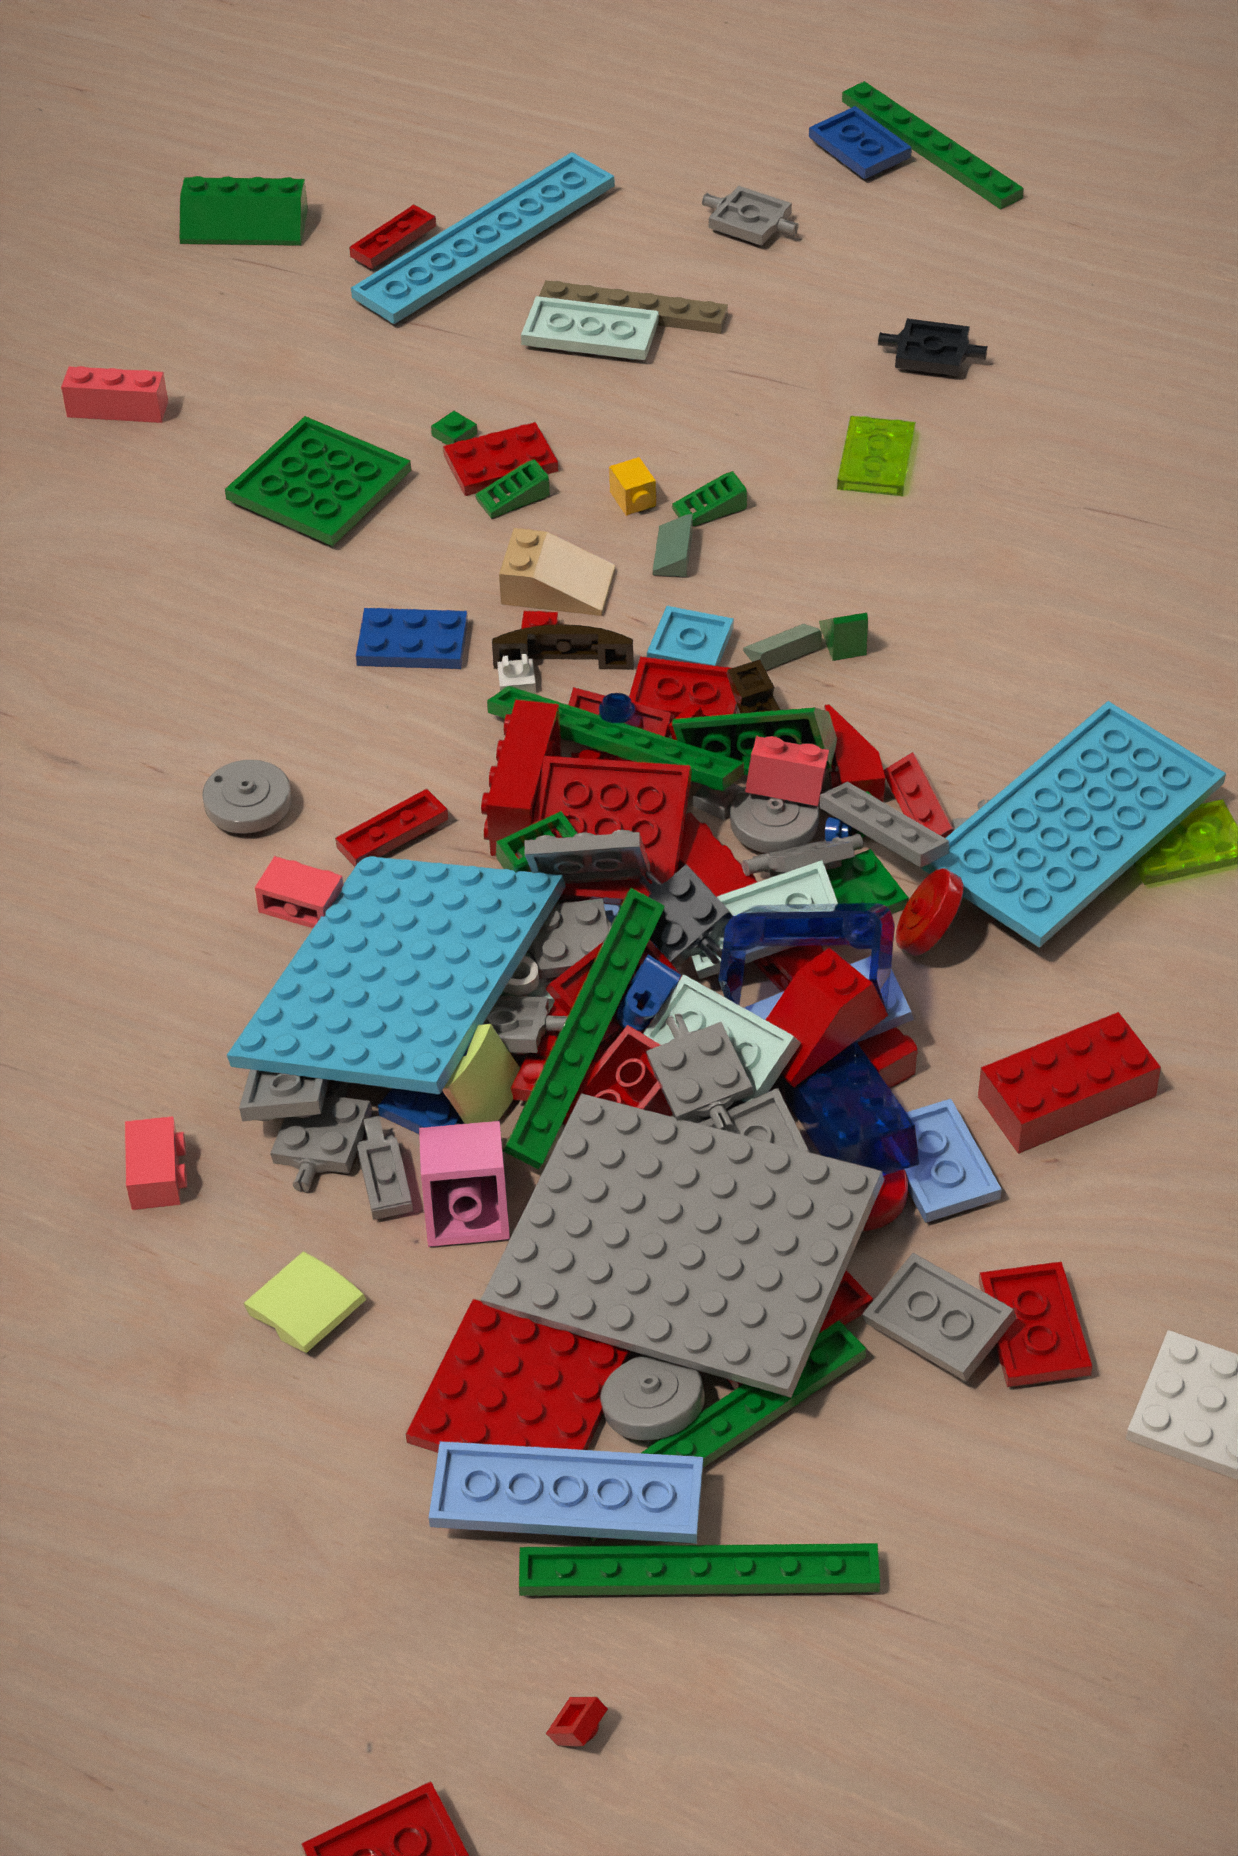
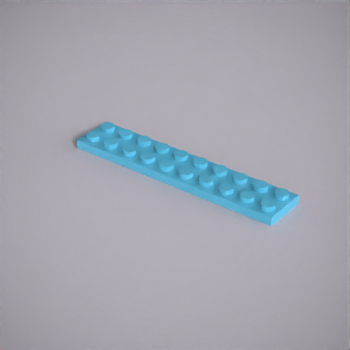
M571 152L351 287L352 298L395 324L614 187V175Z

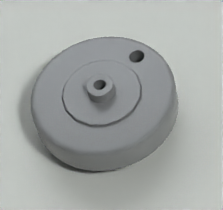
M241 760L219 768L208 778L202 792L205 812L211 822L223 830L234 833H253L275 825L287 814L292 801L290 783L286 774L279 767L261 760Z
M746 787L732 801L730 808L731 829L736 838L751 849L770 853L805 845L813 839L818 830V806L745 792Z
M644 1355L624 1363L613 1371L602 1387L600 1399L605 1419L615 1432L631 1439L655 1440L673 1435L690 1425L700 1414L704 1406L705 1390L698 1370Z

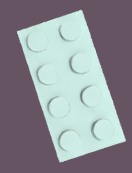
M536 296L521 333V345L565 350L568 352L590 353L599 356L622 357L631 360H646L659 322V311Z
M821 860L717 896L735 917L719 931L714 939L716 944L725 951V957L722 960L715 951H712L720 961L717 964H713L704 952L701 951L692 955L698 977L702 979L847 929L823 861Z
M684 974L643 1033L655 1042L663 1045L674 1039L666 1023L667 1018L671 1015L676 1023L675 1014H681L689 1032L698 1031L722 1022L753 1088V1095L740 1099L743 1103L769 1092L801 1044L793 1035Z

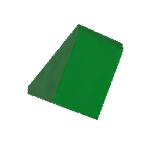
M867 612L819 621L820 629L832 661L867 655Z

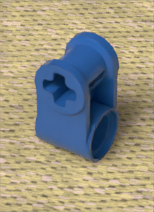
M648 954L633 977L629 990L617 1008L616 1019L623 1029L629 1025L639 1032L644 1031L662 1004L670 996L681 974Z

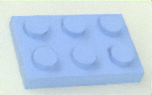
M952 1099L877 1121L878 1135L887 1152L896 1157L903 1165L908 1178V1191L925 1223L1001 1199L1002 1189Z

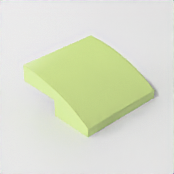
M491 1024L477 1026L466 1056L462 1057L442 1090L465 1124L498 1121L513 1100L510 1088L520 1067Z
M303 1251L243 1304L249 1316L274 1327L281 1341L307 1353L366 1301V1298L358 1288L337 1271Z

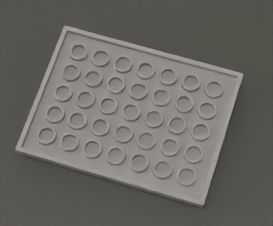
M581 1094L485 1289L481 1302L484 1305L512 1315L530 1319L538 1324L566 1330L579 1336L792 1397L883 1184L884 1177L882 1171L682 1119L677 1121L674 1117Z

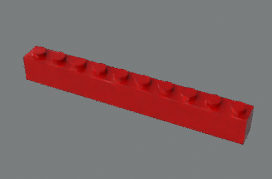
M691 812L686 814L677 872L687 864L716 897L757 883L754 874L749 876L744 874L742 865L734 858L730 848L722 845L713 836L706 823H701ZM815 939L754 960L753 962L783 992L798 970L824 951L819 941ZM897 1027L848 1046L839 1053L877 1095L916 1074L917 1046L910 1036L903 1035Z

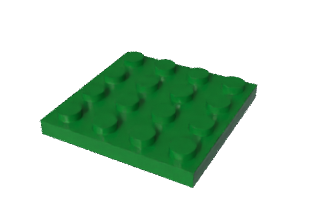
M304 416L226 487L225 495L226 500L334 546L412 471L411 461Z

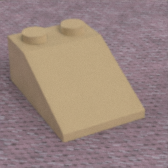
M514 528L499 572L501 604L602 616L615 573V565L549 532Z

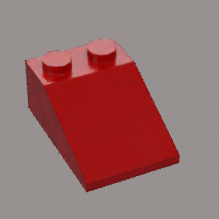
M831 948L826 949L798 970L766 1018V1021L793 1035L801 1042L780 1074L793 1087L888 1016L874 984Z
M627 1025L581 1082L562 1125L566 1126L581 1094L671 1117L673 1113L646 1051L658 1047L660 1044Z

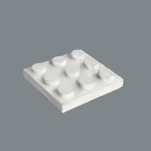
M1168 1330L1128 1427L1126 1440L1238 1480V1354Z

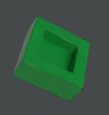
M455 410L431 425L432 436L446 445L472 439L478 434L477 424Z

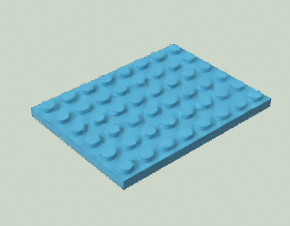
M375 856L362 859L344 882L341 893L332 906L326 910V915L324 917L321 916L228 1052L227 1058L230 1066L440 1094L470 1046L477 1026L484 1023L566 888L563 875L525 871L515 873L509 869L380 858Z

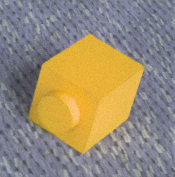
M640 457L609 466L610 493L626 516L656 506V480Z

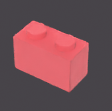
M756 736L751 753L745 792L818 806L829 750L821 749L814 744L800 745L784 742L777 737L770 736L764 738Z
M274 856L255 886L259 913L314 928L321 916L324 917L326 915V910L332 906L344 886L343 877L329 870H321L294 860Z
M174 1116L125 1121L126 1188L131 1209L181 1205L180 1188H187V1174L185 1164H179V1156H186V1142L184 1132H177Z

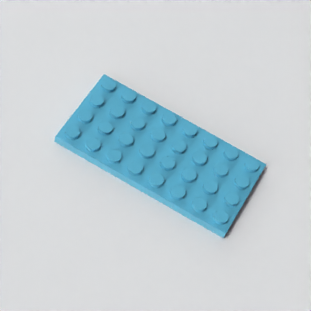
M1107 701L948 835L945 839L949 840V854L921 867V869L928 874L941 868H946L955 873L963 881L962 896L1040 948L1224 784L1226 773Z

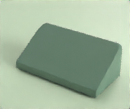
M693 514L684 515L659 526L653 575L687 577L693 534Z
M801 624L743 647V652L751 661L760 659L765 670L821 649L822 632L819 628Z

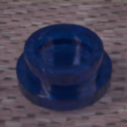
M623 693L606 695L599 706V716L610 723H626L635 715V706L631 702V698Z

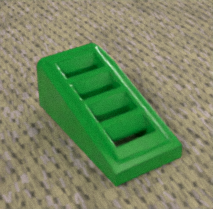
M533 459L475 494V497L490 518H494L550 496L549 477L536 460ZM498 498L500 501L496 503L493 499Z
M731 471L672 503V509L679 518L684 515L693 514V526L747 509V489L734 471ZM694 508L696 512L692 513L690 509Z
M562 811L496 841V858L503 869L513 870L515 873L518 871L532 872L525 857V840H536L537 837L544 835L554 836L551 832L554 828L557 829L562 838L574 837L578 833Z

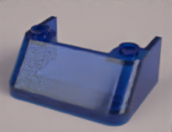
M879 903L751 906L732 917L725 927L718 980L724 997L740 1006L746 950L757 946L849 945L856 949H872L869 980L874 984L887 1012L895 932L892 913L888 907Z

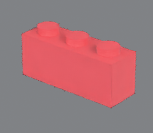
M69 366L61 386L66 414L70 418L162 423L168 405L164 372Z

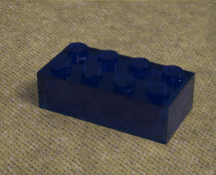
M854 1041L795 1087L791 1086L783 1078L786 1101L821 1156L882 1171L883 1176L919 1165L915 1124L857 1041Z

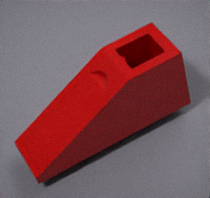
M830 704L824 705V710L830 713L837 737L831 764L832 772H829L830 790L849 782L865 792L868 791L872 796L884 803L885 775L879 751Z

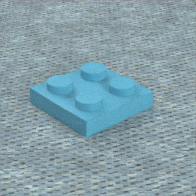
M666 606L648 648L647 657L719 666L734 629V618Z

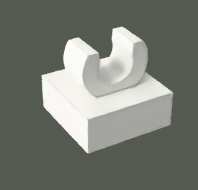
M522 654V660L509 661L508 656H503L502 662H497L500 691L507 686H512L530 693H536L532 659L528 658L527 654Z

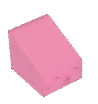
M500 1121L419 1128L421 1181L428 1247L510 1239Z

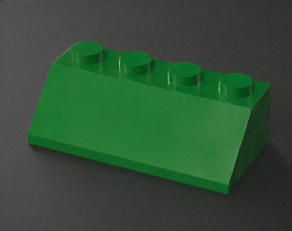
M184 177L180 193V244L301 246L308 212L305 179H294L291 177Z
M816 707L673 719L672 722L677 741L744 762V775H748L756 736L764 738L770 736L777 737L784 742L800 745L814 744L821 749L829 750L826 769L831 768L837 743L830 713Z

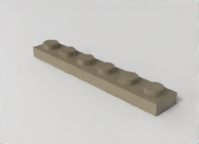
M545 280L539 297L659 311V326L721 334L728 316V304L690 300L682 297L660 296L652 293L630 292L622 289L600 288L591 285L570 284L561 281Z

